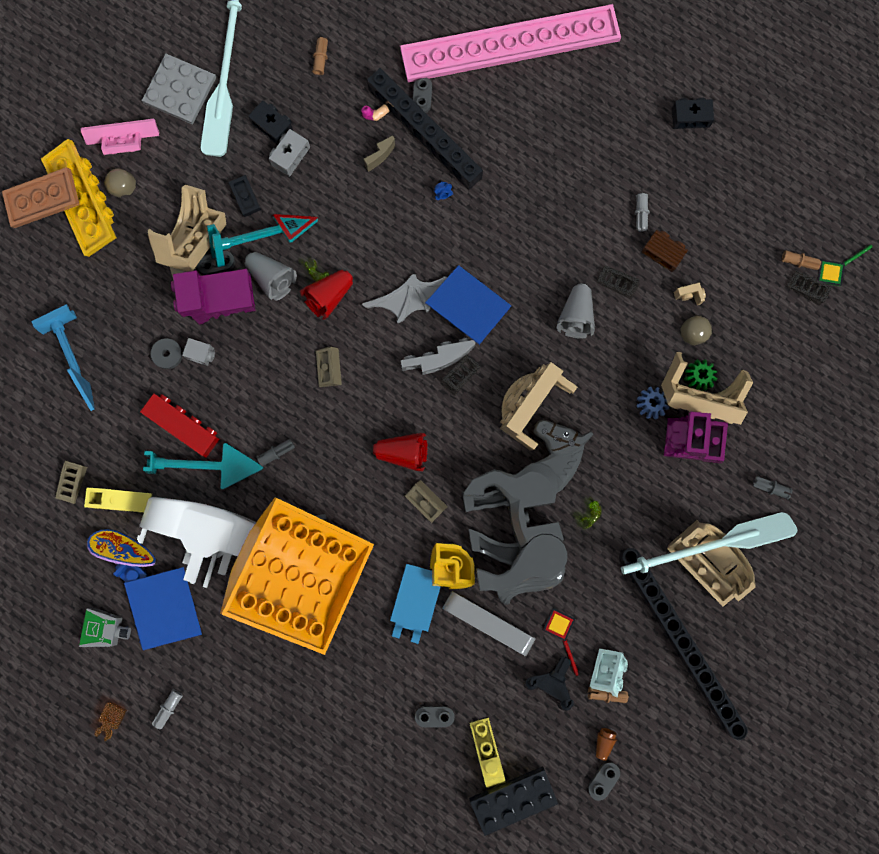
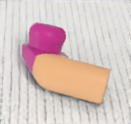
M385 104L377 110H373L369 106H364L361 109L362 116L367 120L378 121L390 112Z

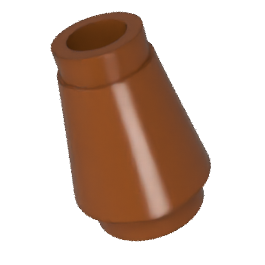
M601 728V731L598 732L596 757L605 761L608 759L617 741V733L615 731Z

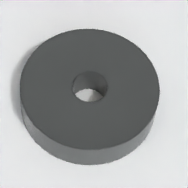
M169 338L157 341L151 349L153 362L162 369L176 367L183 357L181 346ZM166 351L170 352L168 357H164Z

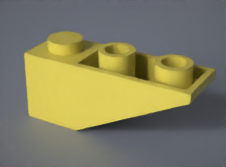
M87 488L84 507L144 512L148 499L152 497V494Z
M489 718L471 722L470 727L486 788L505 783Z

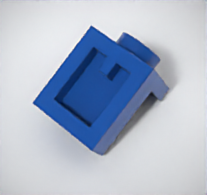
M117 564L115 567L117 570L113 573L125 582L149 575L141 567Z

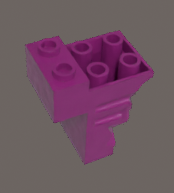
M247 269L200 276L197 271L173 274L174 281H171V288L176 295V300L173 301L174 308L182 317L191 316L198 324H204L211 317L218 319L220 315L229 316L232 313L256 311L251 274Z
M692 411L685 417L668 418L664 456L722 464L725 458L728 423L711 421V413Z

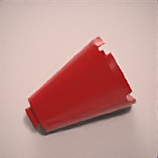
M339 270L300 290L301 297L305 295L307 299L305 304L317 317L322 315L323 320H325L353 285V277L348 271Z
M416 433L378 440L377 444L373 446V454L376 455L378 460L423 472L425 467H422V462L427 461L428 450L427 440H423L426 434Z

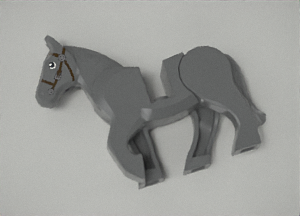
M539 420L535 424L533 432L544 441L550 454L548 457L531 463L516 475L493 469L471 480L465 491H462L465 513L484 508L508 506L510 523L517 542L505 544L490 539L480 532L472 529L468 530L472 551L484 553L500 562L511 565L507 571L501 574H493L476 568L480 591H497L499 600L504 605H508L511 599L518 594L548 590L557 586L563 580L567 563V550L563 544L564 538L559 522L527 527V524L530 523L528 512H524V509L555 503L556 494L574 476L581 462L584 445L593 436L591 431L581 435L571 428L548 420ZM494 486L497 488L484 494V490L488 487Z

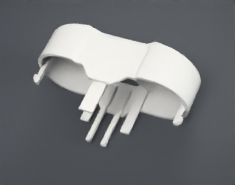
M150 497L139 526L142 528V531L138 535L137 540L143 544L147 530L181 539L186 549L182 563L188 565L183 580L191 584L196 583L203 558L212 556L203 587L207 588L216 559L223 556L218 574L226 575L231 556L239 555L250 530L256 522L236 513L206 504Z

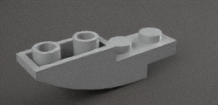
M464 338L459 340V343L443 342L440 343V346H437L438 354L428 352L424 353L422 357H415V355L406 356L404 360H401L402 371L421 368L422 375L442 370L465 357L475 347V341L470 340V338Z

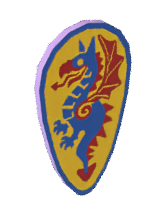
M110 529L99 530L90 535L87 541V548L92 555L115 564L146 567L153 566L156 562L155 557L146 547L118 531Z

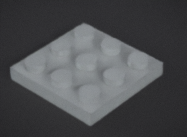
M165 54L142 102L193 125L216 76L213 73Z

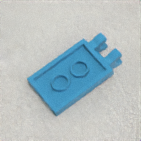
M406 564L390 620L396 622L392 637L400 638L402 628L414 631L411 642L419 644L422 630L428 632L441 587L432 586L431 570Z

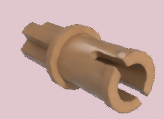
M323 37L317 39L316 52L313 54L315 59L312 72L316 75H324L325 60L328 59L326 55L328 40Z
M787 250L783 253L781 262L797 265L798 268L802 266L818 270L821 265L820 259L805 256L804 253L797 254Z
M590 686L588 689L590 693L588 694V699L603 700L606 703L610 701L627 703L629 697L627 691H619L618 697H615L611 692L592 689Z

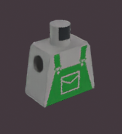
M87 608L79 647L115 646L118 644V638L129 639L131 628L121 626L122 617L97 608Z

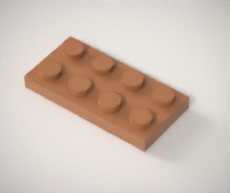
M67 167L2 191L10 227L13 228L80 205L71 169Z

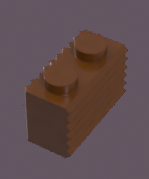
M656 230L642 250V253L670 272H673L688 250L682 242H675L670 239L667 232Z

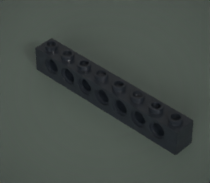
M381 68L367 79L368 90L383 105L385 104L389 111L468 190L482 179L483 169Z

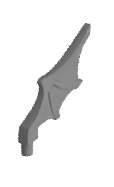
M412 274L395 291L378 299L362 303V306L367 309L372 307L388 309L398 318L397 323L403 322L414 311H430V306L425 302L447 277L433 282H422L416 278L415 274Z

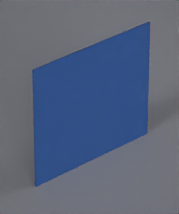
M459 265L425 302L479 345L511 307L509 303Z
M184 567L124 583L142 650L202 635L188 581L183 580L185 576Z

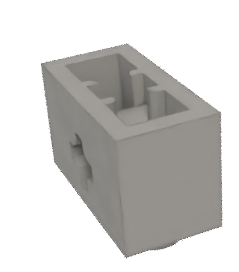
M289 129L287 133L281 136L279 145L271 150L269 154L271 165L290 177L310 149L308 140Z

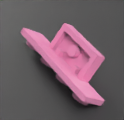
M155 119L81 128L85 143L87 145L102 143L101 150L104 155L141 150V138L159 136Z

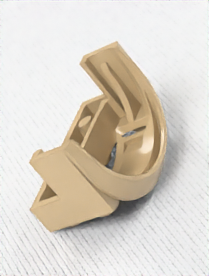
M189 185L182 186L180 214L171 235L168 233L165 236L155 233L151 229L148 230V237L156 263L187 272L193 271L210 248L207 226L214 224L219 233L226 226L225 213L208 208L205 190Z
M676 352L661 385L668 405L674 409L681 408L689 412L711 413V419L718 418L730 424L736 423L741 425L748 413L743 401L753 384L749 373L742 369L734 382L717 394L689 388L678 383L688 363L683 361L682 352Z
M552 362L547 365L543 364L541 367H538L535 373L527 374L515 381L506 392L502 403V420L500 421L502 426L500 429L530 451L535 450L538 443L524 434L522 430L552 387L555 385L569 394H573L578 388L561 374L564 371ZM525 389L528 391L524 397L520 396Z
M696 520L674 539L667 549L671 553L722 539L726 534L711 524L700 523ZM723 546L702 552L718 570L701 553L678 559L722 607L734 597L737 601H740L755 588L753 569L739 548ZM735 565H737V567H736L732 572H730L729 574H726V573H727L729 570H731Z

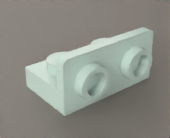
M599 649L590 683L592 689L611 692L613 696L618 697L619 691L623 688V672H626L628 662L623 653Z

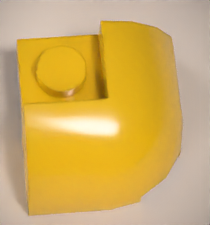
M436 543L433 547L430 561L432 586L449 587V589H462L473 586L475 584L473 557L471 558L462 549V546Z

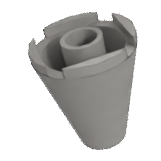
M258 252L250 253L245 258L246 268L269 299L277 301L290 292L291 289L288 287L291 283L295 284L297 278L295 270Z
M581 283L572 288L558 319L556 328L560 333L561 330L566 332L565 336L586 338L587 334L591 333V336L594 334L592 291L586 284Z

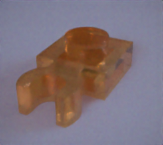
M110 701L107 702L98 720L103 725L95 731V736L97 737L101 731H105L106 737L104 741L109 740L112 736V728L115 730L119 728L127 710Z

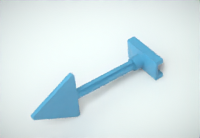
M66 304L33 320L32 324L41 334L53 330L57 335L70 366L67 371L90 411H92L95 407L91 385L81 376L80 367L64 332L63 324L77 318L73 310L70 311Z

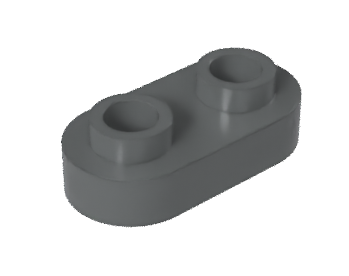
M428 78L416 79L414 82L413 101L427 113L431 108L432 82ZM424 101L425 104L421 105L419 102Z
M223 251L224 260L228 259L229 263L225 266L217 267L216 258L213 259L211 254L205 255L198 263L197 268L203 275L226 272L235 266V258L230 252ZM206 264H211L209 269H205Z
M422 706L415 713V721L421 727H449L454 722V712L448 706ZM427 714L428 720H422L421 715ZM447 714L448 719L445 721L442 720L441 715Z
M603 763L590 781L588 792L593 799L598 801L605 799L618 781L620 770L615 763ZM613 770V775L607 776V772ZM597 787H602L601 793H596Z

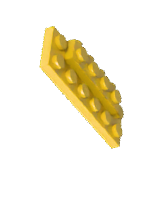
M67 139L41 158L47 174L66 167L71 169L80 205L64 210L84 256L90 257L116 239V235L111 227L114 223L112 219L114 214L104 202L106 201L105 194L99 191L97 186L99 180L90 171L92 168L91 163L86 158L80 157L74 142Z

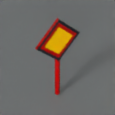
M553 608L543 631L563 640L573 671L578 676L579 673L566 640L575 618Z

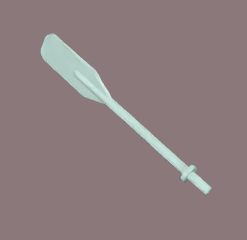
M239 0L227 2V8L230 10L220 82L206 106L201 151L209 156L221 157L227 151L233 110L227 88V79L237 11L242 9Z
M782 512L737 524L722 539L647 560L644 557H639L637 563L622 566L621 572L623 575L638 570L641 573H646L649 567L723 546L751 549L793 537L797 533V527L788 514Z

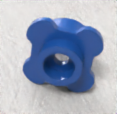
M447 182L437 184L434 190L436 200L447 199L449 196H452V185Z

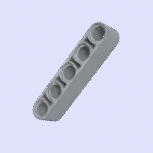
M451 591L442 608L524 656H527L535 641V638L453 591Z

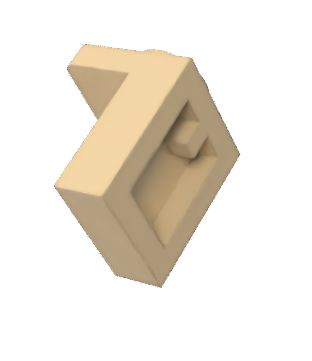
M700 283L680 287L674 292L675 299L682 298V301L692 299L694 295L697 306L701 305L706 297L705 290L701 288Z

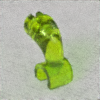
M314 259L313 267H309L307 261L305 262L307 270H309L311 277L315 281L329 276L328 272L320 273L316 271L317 263Z
M598 501L589 504L591 509L590 518L584 517L579 521H588V526L583 529L590 528L600 518L602 509Z

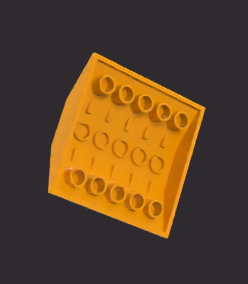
M275 497L250 530L232 567L220 614L325 655L374 544Z

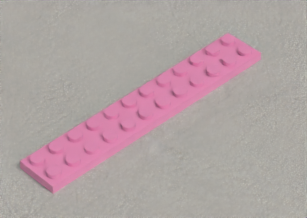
M611 4L401 45L400 50L407 82L410 83L421 78L430 79L619 42L621 35L614 7Z

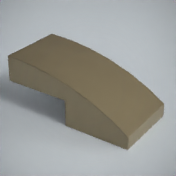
M393 136L377 143L378 152L364 158V164L368 172L380 165L390 155L395 147V138Z

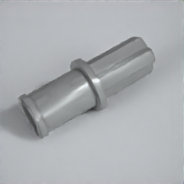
M645 193L636 195L635 211L636 229L639 232H643L648 229V214L650 213L648 210V194Z
M172 689L165 703L160 705L161 709L152 722L155 728L162 729L170 715L175 713L174 709L183 697L182 693Z

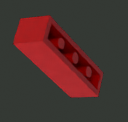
M153 394L140 413L207 458L220 440L216 437L217 432L210 427L203 428L200 425L202 422L193 415L191 418L186 416V410L176 405V407H173L169 404L171 400L163 394L160 397Z

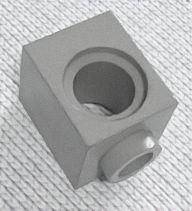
M188 338L182 356L187 360L208 366L209 362H212L214 359L215 351H213L214 348L209 344Z

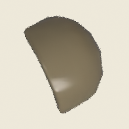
M113 169L105 176V188L111 195L121 198V196L133 193L136 188V180L131 173L123 169Z
M694 316L687 319L680 328L683 340L694 346L706 342L712 334L710 322L702 316Z

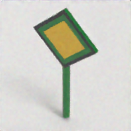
M872 245L867 246L843 263L821 259L817 282L842 286L844 267L870 250Z

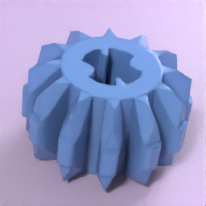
M649 387L647 391L643 390L641 392L642 396L637 397V400L642 403L636 406L637 408H643L640 411L641 415L647 412V419L651 418V416L654 419H658L659 415H665L664 410L669 409V406L665 404L667 400L663 397L665 396L664 392L660 394V388L658 387L655 390ZM652 399L655 400L654 403H657L654 407L651 406L652 403H649Z

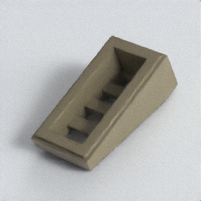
M65 461L55 498L75 504L87 467ZM70 470H77V473H70ZM68 476L75 478V482L67 480ZM65 485H73V489L67 488ZM63 491L72 493L71 497L63 495Z

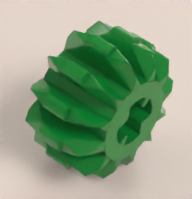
M695 360L694 364L690 363L688 365L689 369L684 371L688 375V377L684 378V381L691 382L688 385L689 388L695 385L694 389L700 390L701 388L705 392L707 388L714 386L713 382L717 381L718 378L713 376L717 373V370L711 369L714 366L712 363L707 366V360L702 362ZM700 373H703V376L700 379L698 376L700 375Z

